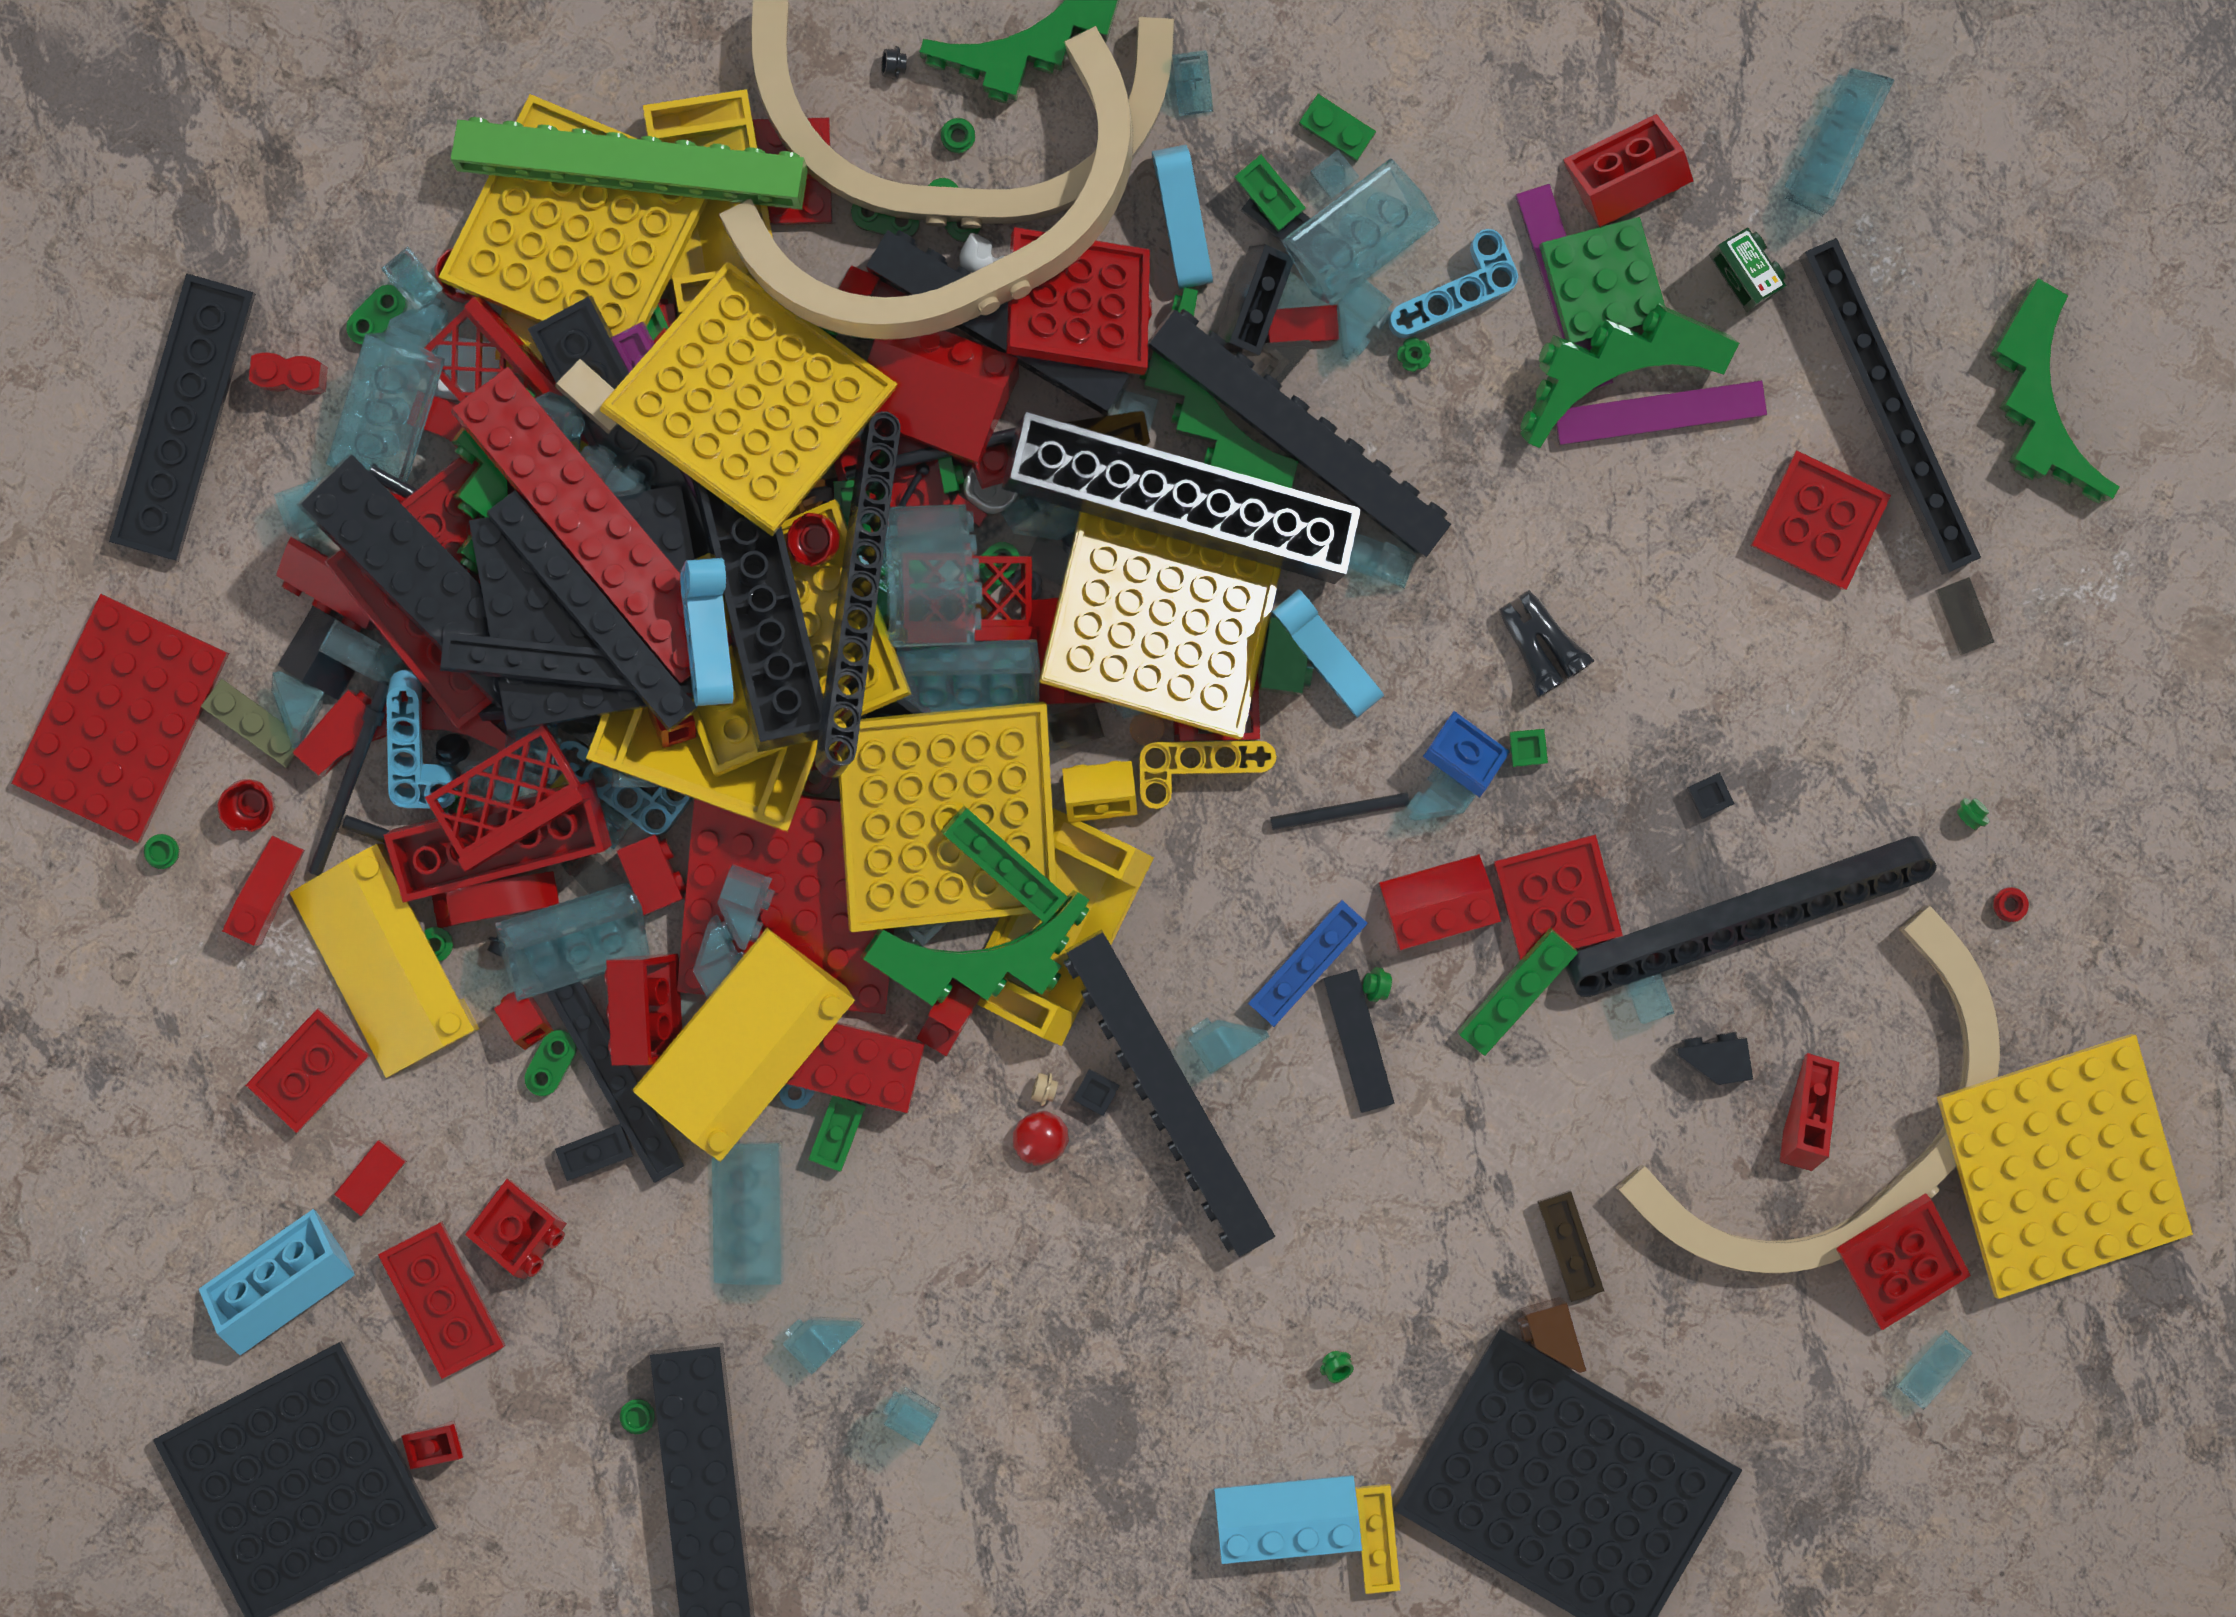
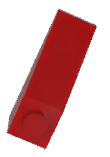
M272 836L237 897L222 932L253 946L262 945L305 850Z
M1810 1053L1804 1056L1783 1129L1779 1162L1813 1171L1829 1158L1840 1062Z

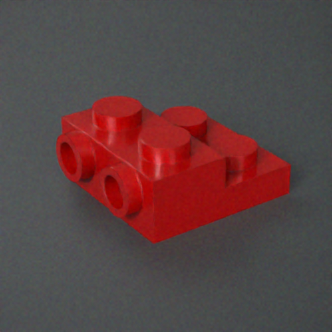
M506 1179L465 1235L509 1273L525 1280L528 1276H535L541 1270L544 1264L541 1258L549 1248H556L562 1242L565 1236L562 1230L567 1223L543 1203L536 1201L515 1182Z

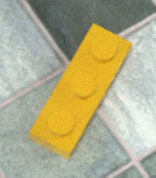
M1390 1484L1355 1487L1361 1533V1557L1365 1594L1401 1591Z

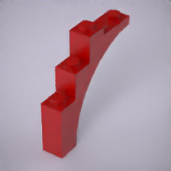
M422 687V730H442L468 735L495 747L499 751L522 738L515 731H510L507 734L498 726L501 720L482 721L478 714L459 729H456L435 701L429 702L427 700L430 695ZM347 690L292 753L318 776L325 777L345 757L352 754L364 723L362 720L363 712L366 705L371 704L372 698L362 690L358 693ZM402 691L401 702L408 700L406 691ZM387 702L384 707L386 715L382 725L377 726L372 742L387 737ZM408 721L398 722V724L402 726L412 725ZM523 747L514 753L521 755ZM510 758V759H512L514 762H516V763L519 764L520 760L514 759V758Z

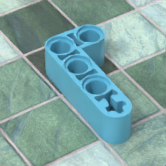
M1180 145L1152 151L1178 289L1213 283L1189 149L1187 145Z
M1492 229L1481 230L1477 233L1470 247L1471 256L1477 271L1398 305L1389 318L1391 332L1398 338H1410L1509 294L1518 281V273L1500 233ZM1481 239L1492 240L1496 245V252L1492 255L1482 254L1478 249V242ZM1498 270L1505 271L1510 276V284L1507 287H1498L1492 281V273ZM1466 284L1473 285L1478 290V299L1471 302L1464 300L1460 295V287ZM1438 298L1443 300L1447 307L1446 313L1439 316L1432 314L1428 309V302L1431 299ZM1420 305L1421 314L1426 323H1422V316L1411 322L1410 329H1407L1405 325L1399 326L1397 324L1401 317L1400 313H1404L1406 317L1413 316L1419 310L1416 306Z
M723 558L686 560L680 573V585L695 706L733 703V681L722 595L726 588Z
M1300 589L1296 590L1271 611V616L1280 620L1306 655L1311 665L1354 716L1358 718L1384 696L1376 683L1320 618L1317 609Z
M401 670L394 673L390 678L387 694L388 794L392 803L398 807L430 808L425 797L439 789L434 785H446L458 776L450 766L423 764L422 687L412 671ZM402 691H406L407 701L401 702ZM408 721L412 725L402 726L398 724V722ZM407 752L412 756L402 757L398 753ZM407 783L410 784L412 787L403 788L399 784ZM447 793L437 800L442 808H447L455 801L456 795Z
M566 741L558 746L567 761L568 757L565 755V752L578 749L577 757L585 763L590 762L586 759L589 748L584 744L576 741ZM572 762L569 764L579 781L590 779L596 769L605 768L609 773V781L604 787H596L598 797L649 834L662 835L667 833L693 799L692 797L685 796L680 801H674L669 796V789L661 786L652 796L620 771L595 762L586 767L583 777L579 775L584 770L583 767ZM631 788L637 793L638 799L636 805L628 809L622 806L620 795L625 789ZM655 809L662 810L666 817L664 826L659 829H653L648 823V816Z

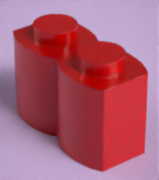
M257 353L251 356L249 381L267 391L280 392L291 388L301 394L317 395L326 392L328 367L308 356H294L285 359L274 353Z

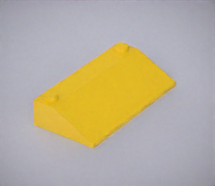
M747 89L643 105L646 135L656 137L662 142L675 143L677 140H687L695 143L696 146L710 147L711 144H723L730 147L731 150L744 151L745 148L749 147L757 148ZM708 200L671 276L678 317L727 261L755 280L736 251L719 215L740 203ZM754 204L768 232L772 236L767 206Z
M648 707L602 715L588 751L587 760L788 832L815 760L818 740L791 745L717 777L713 774L696 725V738L662 748L650 719Z
M1053 809L1057 888L1067 897L1075 890L1088 898L1089 902L1086 907L1089 908V911L1078 926L1072 925L1066 934L1069 937V941L1059 955L1053 953L1051 956L1052 960L1061 965L1058 971L1061 977L1050 992L1045 990L1041 995L1007 972L1003 977L1007 982L997 997L991 995L988 1001L981 997L977 1005L1043 1039L1062 1046L1085 1000L1080 991L1086 989L1080 976L1073 979L1063 961L1069 957L1065 950L1101 929L1110 945H1112L1154 857L1081 821L1068 822L1067 814ZM1033 913L1000 917L985 949L1009 942L1036 928L1042 921Z
M375 844L289 892L386 1078L480 1029L464 998L459 999L410 904L402 902L390 856L383 844Z
M766 928L633 1088V1092L694 1144L721 1162L855 1000L845 985Z

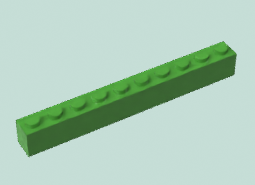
M470 117L468 120L457 119L451 161L459 172L738 203L751 198L753 204L801 210L808 173L804 157L789 151H782L779 155L767 154L761 149L752 147L740 151L731 150L730 147L723 144H711L710 147L696 146L695 143L687 140H677L675 143L662 142L660 139L652 136H643L641 140L631 139L616 132H609L606 136L595 135L588 130L575 128L572 129V132L559 131L556 127L550 125H538L537 128L524 127L521 123L515 121H504L503 124H495L479 117Z

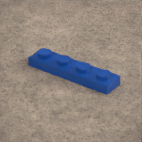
M1341 900L1248 1004L1275 1027L1368 923Z

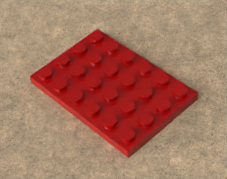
M100 594L11 784L137 843H141L203 711L201 706L212 692L230 653L106 595Z

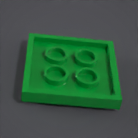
M1640 217L1539 244L1564 336L1569 342L1575 344L1592 339L1595 330L1598 327H1602L1605 319L1628 329L1642 326L1648 313L1654 311L1657 304L1665 306Z

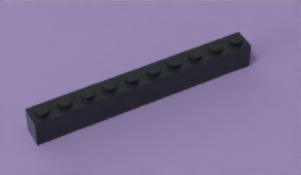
M1832 239L1805 251L1799 257L1800 262L1941 574L1949 573L1980 559V553L1838 239Z
M1182 309L1180 313L1176 310L1169 312L1148 340L1149 348L1286 454L1298 461L1299 464L1352 505L1360 508V511L1418 556L1427 557L1451 526V523L1445 519L1448 514L1445 510L1432 501L1427 505L1417 497L1420 491L1405 480L1401 484L1390 476L1393 471L1380 460L1376 459L1374 462H1371L1362 455L1365 449L1356 441L1348 438L1345 442L1335 434L1338 428L1322 416L1317 420L1307 411L1310 409V406L1295 395L1291 399L1280 391L1282 385L1266 373L1262 377L1252 369L1255 364L1245 355L1238 352L1234 356L1224 348L1227 342L1211 330L1208 334L1203 332L1196 326L1199 320L1188 311Z
M1102 929L1066 949L1065 951L1069 957L1063 961L1073 979L1080 976L1086 989L1080 992L1090 1010L1097 1007L1103 1019L1098 1021V1024L1107 1040L1114 1037L1120 1050L1115 1052L1125 1071L1129 1068H1132L1138 1080L1132 1082L1142 1101L1147 1098L1151 1101L1155 1110L1149 1113L1159 1131L1165 1128L1168 1131L1172 1141L1166 1144L1176 1161L1181 1159L1185 1161L1189 1171L1184 1173V1176L1194 1192L1199 1189L1202 1191L1207 1201L1202 1203L1201 1206L1211 1222L1216 1219L1219 1221L1224 1231L1219 1233L1218 1236L1228 1253L1235 1250L1238 1257H1241L1275 1238L1276 1236Z

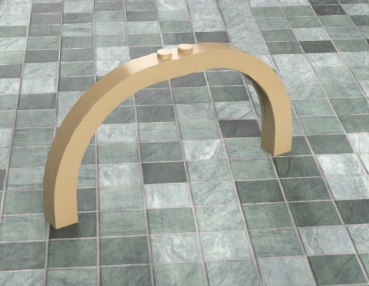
M753 0L752 57L756 84L769 121L785 148L789 152H794L800 155V157H804L808 173L838 196L873 212L897 218L926 220V225L943 227L947 225V222H961V227L976 229L981 228L982 223L1011 224L1055 215L1071 208L1083 190L1092 170L1096 150L1080 164L1060 176L1039 184L1014 189H972L902 184L880 178L851 164L837 154L819 136L802 111L794 93L787 63L789 0ZM1139 17L1134 82L1128 100L1133 124L1132 160L1146 142L1163 105L1171 70L1174 19Z
M1095 26L1065 41L1068 59L1086 88L1096 110L1098 119L1096 156L1087 182L1075 203L1051 229L1038 239L955 282L935 290L903 297L863 296L830 287L797 267L777 246L750 198L719 214L728 236L750 274L764 291L798 317L840 334L873 339L911 338L953 328L980 315L991 314L1001 304L1011 299L1025 297L1033 288L1058 275L1075 262L1106 228L1119 205L1131 170L1133 124L1127 91L1121 72L1097 27Z
M1923 906L1899 930L1937 972L1953 1001L1963 1041V1066L1959 1089H1963L1998 1077L2000 1042L1996 1011L1982 972L1967 947L1931 906ZM1943 1125L1941 1131L1921 1155L1854 1215L1820 1233L1789 1240L1748 1239L1726 1233L1704 1223L1687 1211L1642 1164L1615 1188L1657 1231L1673 1243L1700 1258L1742 1271L1789 1273L1817 1268L1840 1260L1841 1257L1836 1250L1837 1247L1926 1193L1930 1198H1933L1940 1190L1937 1185L1956 1167L1945 1125Z

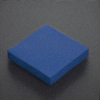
M1453 711L1423 757L1480 798L1510 751Z

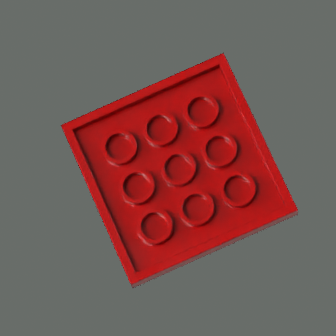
M1014 227L1011 233L1010 254L1038 239L1045 232ZM1095 240L1075 262L1058 275L1033 288L1025 297L1009 300L1006 354L1144 375L1148 368L1150 249Z

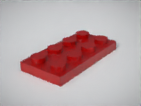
M443 1222L378 1254L441 1379L506 1346Z

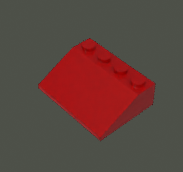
M944 330L911 338L875 339L867 360L869 364L897 383L895 391L876 413L883 411L893 414L900 423V436L976 465L981 460L1019 378L1018 358Z

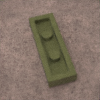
M222 678L201 706L287 769L297 757L292 752L305 739Z

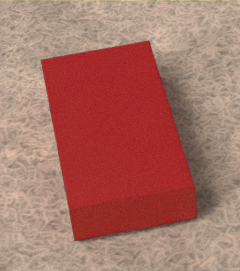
M1337 305L1277 309L1268 332L1269 346L1339 341Z
M378 1140L334 1195L357 1214L363 1216L407 1161L383 1141Z

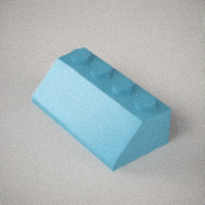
M312 1209L200 1287L199 1291L216 1333L237 1354L242 1355L344 1284L355 1274L345 1252L318 1213Z
M1353 1475L1214 1488L1222 1564L1362 1551Z

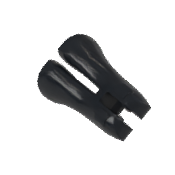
M1528 590L1518 597L1524 605L1526 614L1529 613L1531 616L1530 620L1523 623L1521 620L1522 616L1515 611L1510 602L1501 607L1499 611L1506 628L1523 656L1533 689L1539 698L1562 684L1565 680L1543 651L1536 635H1540L1568 679L1584 670L1595 660L1559 627L1542 602Z

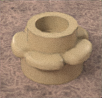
M1038 1073L1036 1076L1031 1100L1040 1102V1106H1044L1046 1100L1051 1102L1054 1100L1058 1082L1052 1080V1073H1048V1075Z

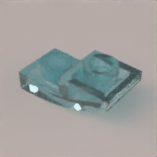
M1945 1330L1897 1385V1388L1924 1410L1973 1353Z

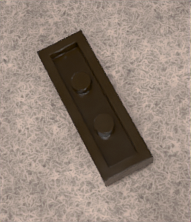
M1569 1190L1537 1201L1570 1301L1573 1302L1603 1292L1604 1288L1572 1192Z

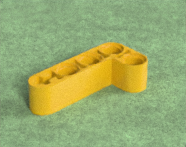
M1264 741L1150 743L1143 748L1139 759L1141 801L1150 809L1156 810L1165 807L1170 801L1172 794L1171 775L1267 772L1276 762L1275 749L1271 744ZM1239 747H1246L1245 754H1255L1257 748L1261 747L1265 754L1270 755V760H1266L1263 767H1257V761L1246 760L1247 768H1239L1241 762ZM1192 748L1200 754V763L1196 767L1187 768L1181 763L1180 755L1185 749ZM1229 748L1234 752L1235 762L1232 766L1224 768L1217 764L1215 755L1219 749ZM1159 749L1165 754L1166 760L1162 767L1154 769L1147 765L1145 755L1149 750ZM1155 783L1162 785L1166 791L1164 801L1158 804L1148 801L1145 794L1148 786Z

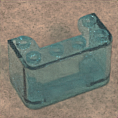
M965 504L890 507L882 564H884L887 590L888 635L893 647L975 644V630H981V609L976 608V604H982V583L975 582L976 579H979V559L972 558V556L977 554L976 534L969 535V532H974L973 511H967Z

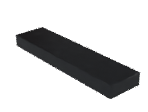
M1357 969L1323 978L1360 1112L1364 1113L1395 1104Z

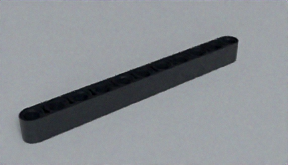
M883 411L876 413L870 419L860 437L815 756V765L818 771L827 777L840 776L854 760L857 750L901 430L898 419L893 414ZM875 429L881 430L886 437L880 436ZM870 460L878 462L882 469L875 467ZM866 492L874 494L877 500L870 499ZM861 524L870 526L873 532L866 531ZM857 556L864 557L869 564L861 563ZM852 588L860 589L864 597L856 595ZM848 620L856 622L860 629L852 628ZM843 652L851 654L855 662L848 661L844 657ZM838 685L847 687L851 695H846L840 691ZM834 718L841 719L845 723L846 728L839 727L835 723ZM829 751L838 753L842 761L834 760L830 756Z
M1918 836L1906 837L1578 951V954L1565 969L1577 995L1592 997L1923 882L1934 875L1937 865L1922 838Z

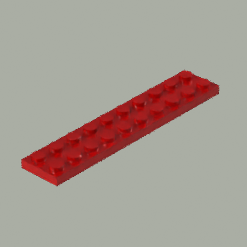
M509 367L505 368L454 406L451 413L679 685L683 684L691 677L680 573ZM727 631L728 647L732 645L731 634Z

